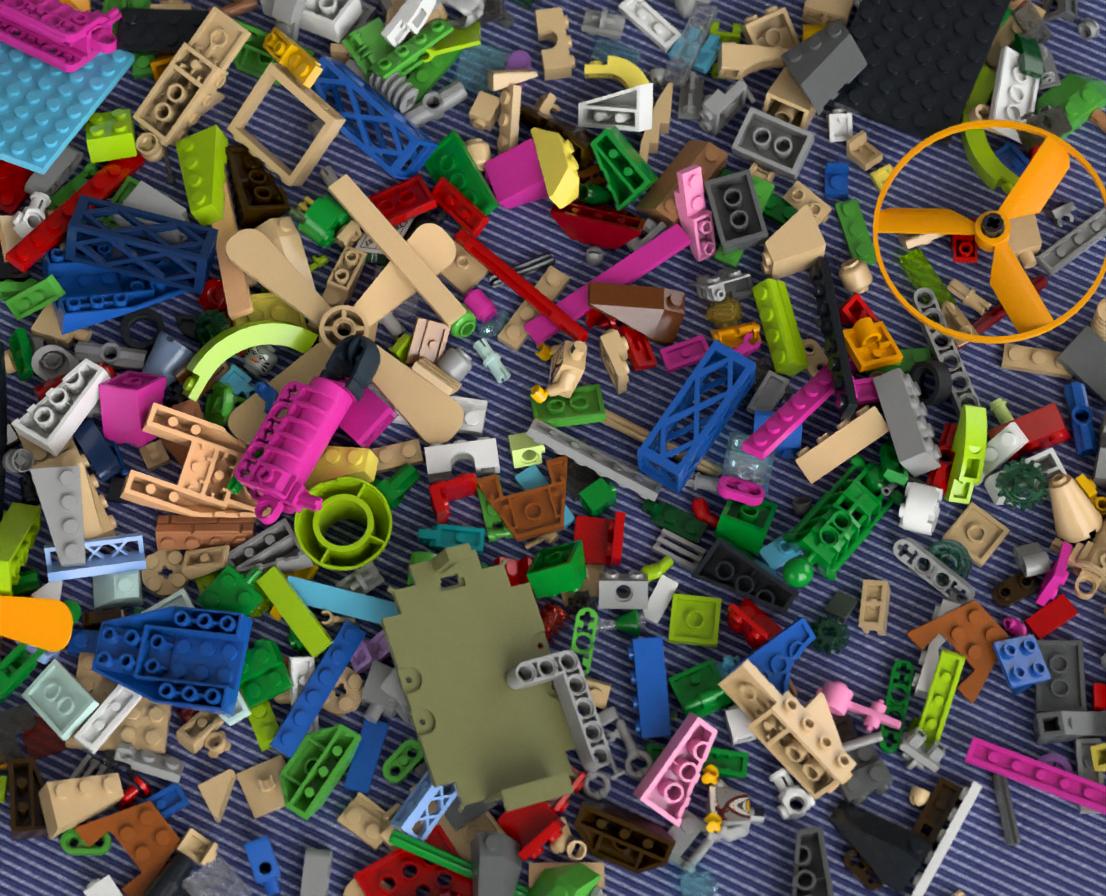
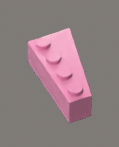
M690 712L633 792V795L680 827L681 817L685 807H688L691 792L695 783L698 782L699 772L703 762L708 757L718 731Z

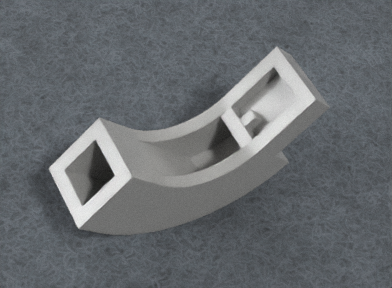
M275 0L271 16L276 19L275 27L293 41H296L299 34L301 13L307 0Z

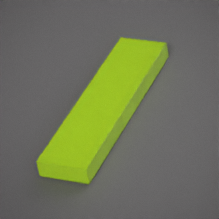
M273 566L256 581L312 657L316 658L334 642L278 566Z
M943 648L918 723V728L927 735L923 744L928 748L934 741H940L966 659L965 655Z

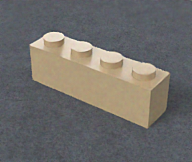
M868 405L864 406L856 412L858 417L852 421L845 419L836 426L838 430L832 435L826 432L816 439L818 444L810 449L807 445L796 453L798 458L794 461L810 484L889 431L886 421L875 406L871 408Z

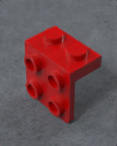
M546 801L509 812L505 811L497 820L508 836L520 843L521 851L518 855L524 861L530 857L535 860L545 851L542 846L548 841L554 843L563 834L560 830L566 825Z

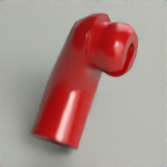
M696 497L693 499L691 506L696 519L716 528L720 516L710 512L704 498Z

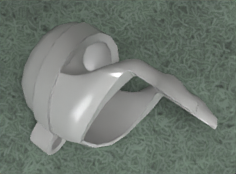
M436 0L431 13L434 12L441 4H449L461 12L463 16L455 20H446V22L454 28L465 29L484 14V1Z

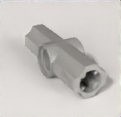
M456 80L438 92L427 93L423 101L402 114L419 128L430 120L441 119L445 111L467 99L468 94L461 82ZM432 104H437V105H439V106H437L436 108H430V107H429V106L432 105Z
M78 341L74 351V357L80 363L86 358L95 364L104 363L105 366H112L114 371L126 369L142 372L149 355L146 350L119 347L113 342L96 344ZM110 354H117L113 359H106Z

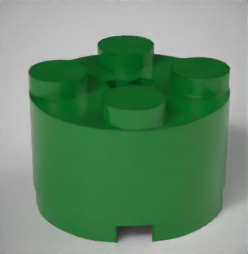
M324 193V199L318 197L306 211L303 217L307 220L304 225L302 223L299 224L298 230L320 247L325 246L329 248L336 240L334 235L345 224H349V213L337 200Z

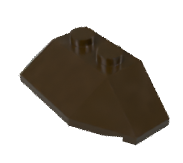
M583 802L574 824L590 854L636 874L667 865L676 840L658 823L613 804Z

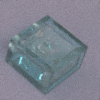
M730 432L722 476H733L759 484L764 488L767 495L776 448L764 460H761L742 451L743 442L751 435Z

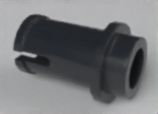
M31 475L25 476L26 481H24L22 476L18 480L23 496L21 502L37 506L40 499L36 493Z

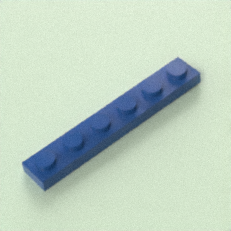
M347 620L343 621L332 639L334 642L326 649L269 746L286 757L292 758L366 635L364 631Z

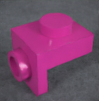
M852 375L858 405L880 402L873 378L876 376L854 380Z

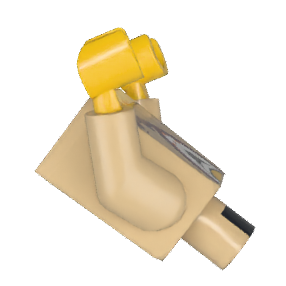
M565 340L562 344L553 345L552 348H549L544 343L536 346L540 352L535 353V355L543 361L551 358L549 383L545 390L539 384L534 385L531 388L532 394L530 396L537 403L544 402L548 395L550 397L560 395L570 399L585 370L586 344L582 341Z

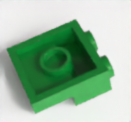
M260 639L253 644V649L246 652L240 688L248 707L251 709L295 687L277 643L271 640Z

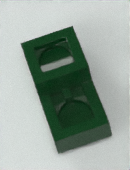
M1016 33L1014 35V51L1020 53L1019 73L1037 79L1044 76L1042 54L1036 39Z

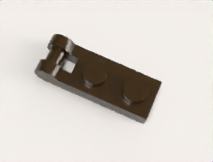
M941 777L912 832L933 846L963 789ZM923 825L932 830L929 836L921 832Z

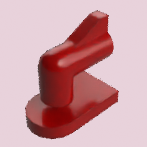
M137 775L132 778L147 797L152 795L148 789L151 787L148 782L142 781ZM131 785L123 792L124 796L119 806L121 810L134 806V797L140 793L134 785Z

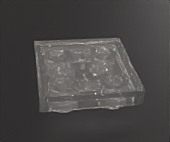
M221 856L184 880L182 884L191 896H252L253 891Z

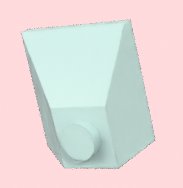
M141 570L93 576L94 610L143 606Z

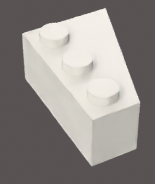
M653 83L635 86L578 103V126L602 129L616 126L618 130L637 132L652 129Z

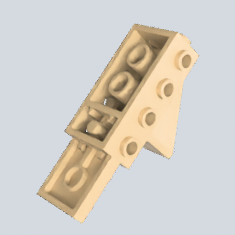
M214 6L189 43L184 42L177 51L170 64L134 114L133 118L140 123L139 127L146 132L155 134L162 145L176 147L175 142L186 138L191 126H194L203 114L225 98L226 95L219 91L218 88L224 85L226 76L229 73L226 71L252 33L218 7Z
M18 434L23 448L33 454L34 465L32 468L79 465L85 540L116 536L114 529L118 526L112 514L107 516L105 508L109 506L104 495L97 494L95 488L99 487L94 473L88 474L86 468L90 467L85 453L79 454L72 437L56 457Z
M748 659L718 683L721 689L752 720L747 728L815 800L826 792L830 794L840 783L843 785L853 776L851 770L857 763L843 749L826 698L822 692H819L805 704L801 705L788 690L781 695Z

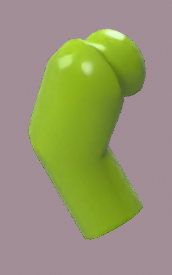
M664 556L658 563L646 565L640 571L643 574H648L649 583L654 579L660 578L674 562L670 556Z

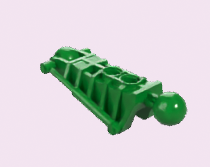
M858 454L854 455L850 459L851 467L829 492L824 493L791 532L787 531L783 535V540L796 553L801 550L804 553L801 557H793L785 562L782 574L787 584L792 587L806 586L813 577V565L815 563L818 565L815 570L824 578L826 577L829 581H833L837 577V571L871 533V529L894 503L900 504L904 500L903 497L905 495L896 488L890 493V499L881 508L882 500L885 497L881 490L888 482L882 475L881 464L874 465L872 462L866 464L862 457ZM856 469L861 470L856 478L848 479ZM841 502L849 508L847 511L839 506ZM852 512L859 517L857 521L851 515Z

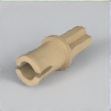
M956 279L949 282L947 290L962 300L963 305H969L980 313L981 316L986 313L985 309L988 311L991 307V303L975 293L976 290H970Z

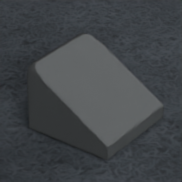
M837 591L824 611L844 624L858 606L859 601Z

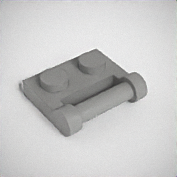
M686 809L681 817L680 827L674 824L667 832L676 840L669 861L686 874L692 876L696 871L695 866L713 843H717L720 839H708L707 824ZM703 833L706 836L687 861L683 860L681 857L698 835Z

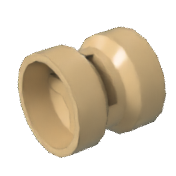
M146 132L137 138L136 148L146 161L154 163L164 156V147L159 143L155 134Z

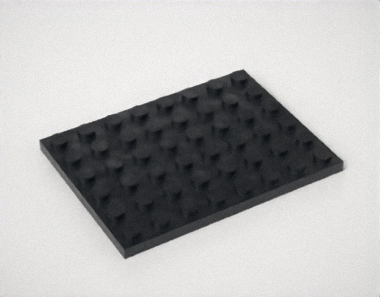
M862 0L848 31L868 65L849 84H845L838 91V96L833 101L830 99L827 103L922 140L946 128L958 125L1011 0ZM954 134L937 140L933 144L948 149Z

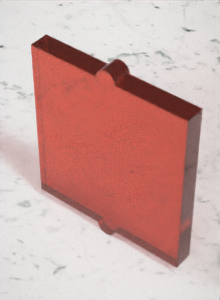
M41 716L20 722L24 736L23 743L27 747L29 757H33L34 760L71 749L66 747V741L61 739Z

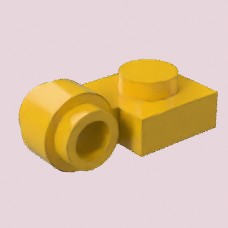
M1084 474L1075 478L1074 481L1098 510L1102 518L1106 517V497H1097L1098 492L1096 491L1095 483L1090 478L1087 479Z

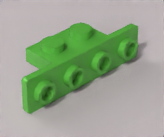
M442 18L433 21L429 26L417 33V35L415 34L408 41L372 65V72L382 79L388 78L396 71L400 73V77H404L423 63L421 57L429 54L424 51L454 30L453 26Z

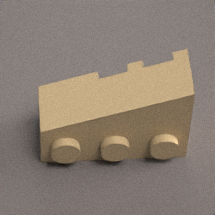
M119 773L47 782L40 790L39 797L49 840L115 807L124 796Z

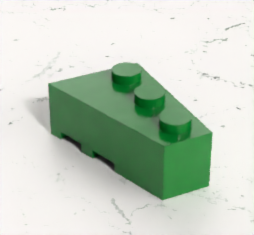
M616 126L606 128L590 143L599 167L603 170L608 182V189L612 192L616 202L617 211L626 209L659 180Z

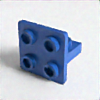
M1033 634L997 641L992 644L1013 695L1023 693L1033 684L1051 679Z

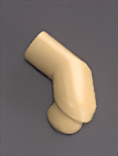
M560 817L566 824L560 830L563 834L554 843L550 842L549 845L550 850L554 854L566 851L568 843L572 841V833L566 817Z

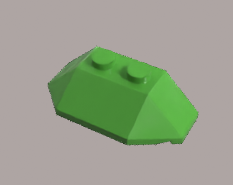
M233 19L252 33L233 62L238 70L260 78L270 63H278L262 46L270 32ZM297 43V44H298L299 46H301L306 52H308L312 57L314 56V53H315L314 51H312V50H310V49H308V48H306V47L300 45L299 43ZM275 80V82L273 83L278 86L282 85L277 80Z
M1070 73L1060 81V86L1052 87L1037 99L1035 126H1040L1041 129L1064 140L1088 121L1096 109H1103L1106 106V84L1102 80Z
M342 724L308 733L279 775L285 808L306 821L320 809L349 767L362 736Z
M582 863L547 868L543 870L527 895L589 896L594 886L601 879V876Z

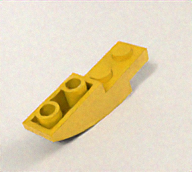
M274 27L266 36L262 46L303 85L311 88L323 70L320 67L321 64L278 28Z

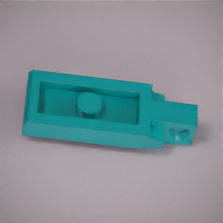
M437 524V526H432L431 530L419 528L417 540L420 543L429 544V548H435L436 550H444L445 548L469 543L471 550L476 549L477 554H483L486 529Z

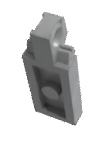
M122 742L119 743L114 757L115 760L130 764L133 770L175 783H179L186 763L174 757L156 754L151 750H137L132 744Z

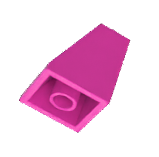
M530 138L484 163L486 169L484 173L485 178L492 185L494 190L492 193L497 202L505 208L510 209L549 197L533 139Z
M126 371L98 385L104 439L114 440V443L117 444L132 443L135 447L146 446L147 442L157 438L155 435L143 432L142 429L152 404H163L166 376Z
M346 377L342 382L347 383L349 378ZM367 387L363 389L364 394L360 401L352 402L339 424V427L362 448H369L398 416Z

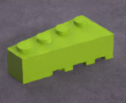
M216 124L175 142L190 212L202 226L212 224L224 217L225 193L223 192V183H226L224 164H227L225 147L228 146V139Z
M12 502L8 511H5L0 523V595L13 596L12 585H18L20 568L26 565L29 549L33 548L41 528V506Z

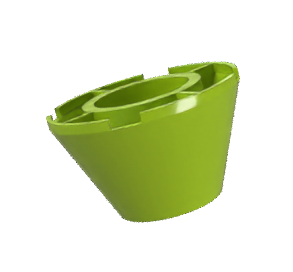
M336 477L337 479L325 483L321 482L308 491L311 495L323 499L321 503L322 509L315 512L303 508L301 513L296 512L294 529L298 544L309 559L327 569L347 571L369 564L382 553L390 539L393 521L388 502L376 487L358 478ZM340 520H356L367 527L362 538L351 545H334L324 538L330 526Z

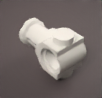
M33 192L30 196V205L25 207L23 212L18 211L12 220L14 224L12 229L16 231L19 237H26L46 219L44 211L51 203L49 196L46 194Z
M782 768L769 776L770 781L775 783L780 793L778 798L781 805L777 806L783 820L800 819L805 815L806 811L810 810L811 806L815 805L814 798L808 791L805 792L799 785L795 786L786 768ZM792 801H799L803 808L801 810H794L790 807V803Z

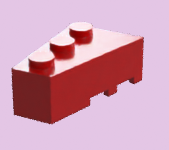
M1055 402L988 430L992 440L1007 425L1015 422L1028 438L1029 442L1006 462H1011L1020 456L1072 440L1063 416Z

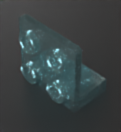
M484 43L464 48L461 52L453 82L458 80L466 89L476 92L483 91L497 96L498 90L492 91L488 89V72L490 70H504L505 64L513 52Z

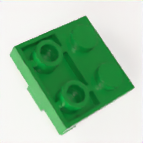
M712 658L667 679L685 717L691 712L702 719L734 703L718 685L722 677Z

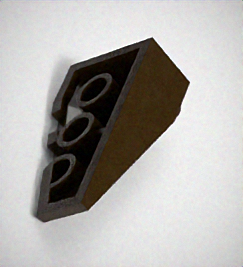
M520 104L519 121L530 130L535 127L559 133L565 141L568 139L574 148L572 155L576 159L581 171L589 168L597 160L590 144L597 137L595 134L591 135L585 129Z
M230 145L225 147V154L227 155L235 210L241 229H254L271 218H279L288 213L290 205L286 192L282 187H278L274 183V177L271 173H266L261 167L262 162L249 153L247 146Z

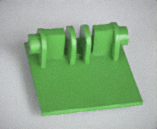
M380 17L374 19L361 29L354 30L347 38L342 40V43L367 79L373 73L371 66L396 49L381 35L385 25Z

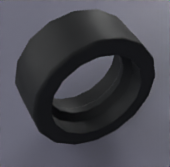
M142 308L126 314L120 324V333L125 346L132 349L146 350L149 354L160 331L162 330L166 333L162 317L150 308ZM141 320H150L157 327L156 335L146 342L133 341L129 334L131 326Z
M937 360L920 361L912 366L908 374L911 376L912 381H916L920 387V402H923L925 406L939 405L945 402L952 390V376L948 367L943 362ZM928 370L933 373L935 378V390L931 397L927 394L924 387V378Z

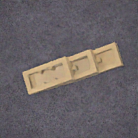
M673 83L667 84L652 110V129L644 131L639 155L646 164L648 163V153L658 154L660 133L669 134Z

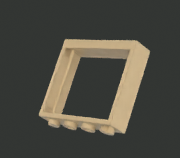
M270 63L227 130L233 134L232 137L237 142L249 148L248 151L251 155L265 162L264 166L268 170L276 172L284 184L287 186H302L346 119L311 88L303 85L285 66L280 63ZM275 80L281 83L325 122L294 171L288 168L244 129Z

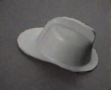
M52 344L42 346L36 350L31 360L33 371L45 381L67 374L80 364L79 360L61 346Z

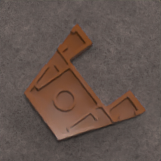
M566 455L546 460L551 480L549 485L503 496L497 474L476 479L477 486L516 542L564 530L568 466Z
M971 600L905 633L919 650H923L940 634L957 653L966 656L965 661L972 668V671L957 685L956 689L970 704L975 702L997 659L992 644L997 641L1007 640L1009 636L976 600Z
M151 801L100 818L75 829L88 847L108 832H112L141 869V874L122 888L127 896L142 895L181 841Z

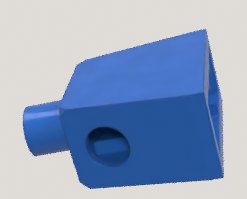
M265 836L243 844L257 884L264 885L267 896L281 893L277 878L282 877L269 837ZM268 864L271 871L268 874H263L261 868Z

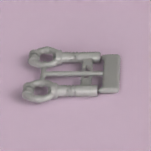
M614 706L599 712L598 716L602 727L617 721L615 723L617 729L614 732L607 733L606 736L611 737L608 739L610 743L614 742L616 738H622L628 754L625 760V770L618 771L613 758H611L610 764L615 774L611 775L610 778L604 772L598 770L590 772L584 768L586 776L583 780L585 782L583 792L589 798L596 799L597 801L601 800L602 797L608 796L607 793L610 790L611 784L610 779L613 780L627 772L631 777L642 780L653 766V758L646 751L637 749L624 719H620ZM640 756L644 757L647 767L642 768V771L638 770L635 772L631 766V761ZM597 777L602 778L605 786L599 789V791L591 792L588 786L589 781Z

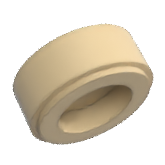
M5 350L6 373L17 372L11 350Z

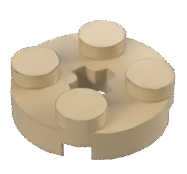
M159 550L145 558L147 569L141 570L142 581L147 590L155 594V596L167 598L185 588L190 580L181 572L184 557L179 551ZM168 568L169 571H173L172 574H169L168 579H164L160 575L163 569Z
M346 667L322 706L326 713L333 716H344L346 713L354 712L362 704L361 696L364 689L362 678L357 672ZM344 686L343 688L346 693L340 694L339 697L335 696L334 688Z

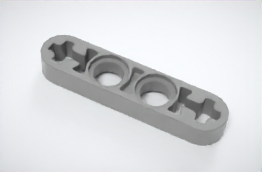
M903 537L894 544V555L952 602L963 605L974 599V587L914 539ZM907 544L909 552L904 554L902 546ZM918 552L919 555H917L912 561L911 558L914 556L913 554ZM923 557L929 560L930 568L928 570H924L919 566L920 558ZM939 573L948 575V585H943L939 582ZM956 582L957 585L954 586L955 588L950 591L949 588L952 587ZM962 589L966 590V597L963 599L959 597Z

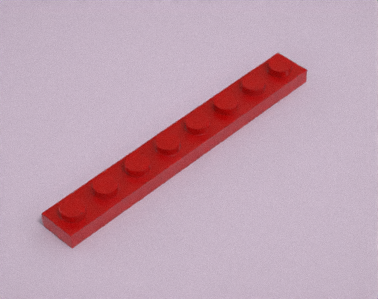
M137 153V156L111 160L6 253L5 260L24 273L67 234L68 224L81 195L106 200L124 183L128 176L131 177L145 165V158ZM89 205V209L97 208L95 206Z

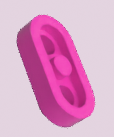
M728 475L720 477L716 487L717 492L723 498L745 503L749 506L760 505L765 496V490L759 484Z

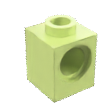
M527 432L508 435L514 469L542 463L541 454L545 453V446L533 441L531 437L526 435Z

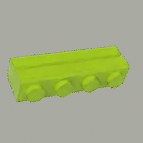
M765 279L752 287V291L756 299L755 302L765 337L768 341L767 344L776 373H785V375L793 376L808 368L809 364L786 284L779 280Z

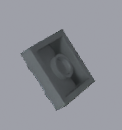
M873 744L846 752L857 765L851 770L853 776L843 785L840 783L838 786L845 803H854L857 806L866 802L868 796L874 793L881 795L891 789L890 786L894 780L883 759L879 758Z

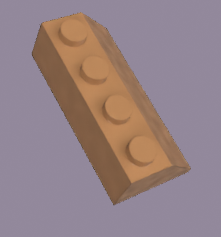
M689 140L660 176L659 180L656 181L637 205L636 210L658 224L662 221L667 226V230L677 223L680 226L681 223L674 196V191L679 189L677 172L694 164L701 166L705 195L704 181L720 176L727 167L728 154L710 142Z

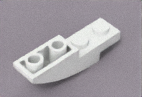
M407 0L393 19L385 26L381 35L391 46L397 48L410 31L417 35L428 19L436 0Z

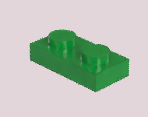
M16 328L8 342L19 380L29 381L35 373L31 366L33 356L31 340L27 337L25 328Z

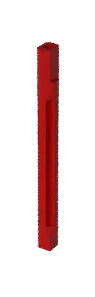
M463 228L455 234V242L557 328L565 332L574 341L585 342L587 340L588 332L479 240Z

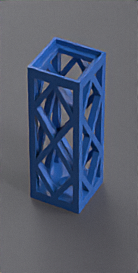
M322 55L318 62L323 70L311 86V89L346 119L340 131L393 178L406 180L415 176L437 148L438 144L342 61ZM337 87L347 88L354 113L345 112ZM330 89L337 109L326 100L325 96ZM355 91L365 99L369 115L361 113ZM375 109L378 110L384 117L377 116ZM350 120L357 121L359 128ZM364 122L373 124L379 145L369 138ZM380 124L390 126L397 150L387 149ZM398 129L408 138L409 143L405 148H403ZM422 145L424 147L419 152L417 147ZM408 159H414L407 169L403 167Z
M714 340L637 451L638 470L679 494L755 384L756 363L719 341ZM715 370L725 375L705 384ZM727 382V391L700 403V394ZM694 401V406L689 408L691 403ZM722 401L714 414L700 420V410ZM694 414V423L672 432L680 419ZM706 425L699 434V428ZM694 430V440L667 451V442ZM688 450V452L683 457L681 462L675 464L674 462L668 460L669 458ZM651 461L661 466V470L651 465Z

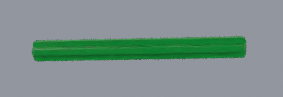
M396 829L391 832L388 841L390 844L472 879L471 862ZM517 883L513 896H528L527 894L530 889Z

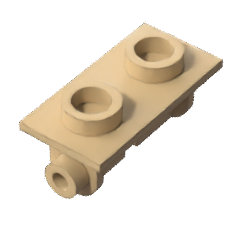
M798 180L782 197L798 211L808 204L817 225L821 222L824 224L829 219L828 214L832 208Z
M949 301L941 304V311L949 329L980 336L957 305L955 306ZM953 338L959 347L969 342Z

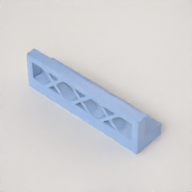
M142 532L85 540V548L91 551L86 557V566L61 567L60 561L51 562L50 552L56 551L54 544L44 545L49 582L147 569ZM138 540L139 550L128 552L123 548L127 542ZM107 544L115 548L111 554L107 555L98 551L103 545Z
M427 770L389 824L405 834L424 841L456 798L457 793L454 784L452 783V789L449 793L443 794V786L434 788L429 771ZM437 800L438 809L435 813L428 814V805L431 801ZM423 820V829L417 836L411 829L417 821Z

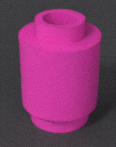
M471 289L464 295L463 304L471 310L478 321L487 323L496 315L497 309L495 304L480 289Z

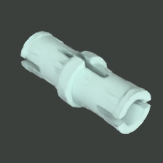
M481 338L482 343L480 340L476 341L473 348L482 358L484 367L491 371L498 383H503L502 379L504 382L507 381L511 374L500 361V355L493 351L485 338Z

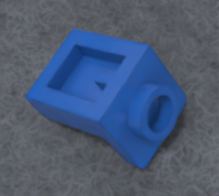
M841 161L826 163L824 171V198H848V163Z

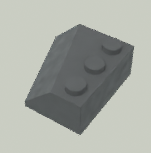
M840 19L780 55L789 74L818 115L823 112L824 105L830 99L833 101L838 96V91L845 84H849L868 65L851 34Z

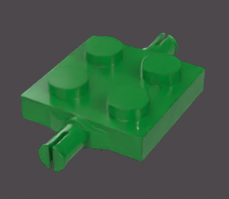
M228 564L196 600L205 609L243 613L249 617L265 599L253 583L263 571L254 565L249 573L245 575L240 573L232 564Z

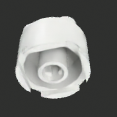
M908 482L905 490L906 502L901 504L899 511V527L904 530L932 536L940 512L937 501H942L943 489L916 482Z

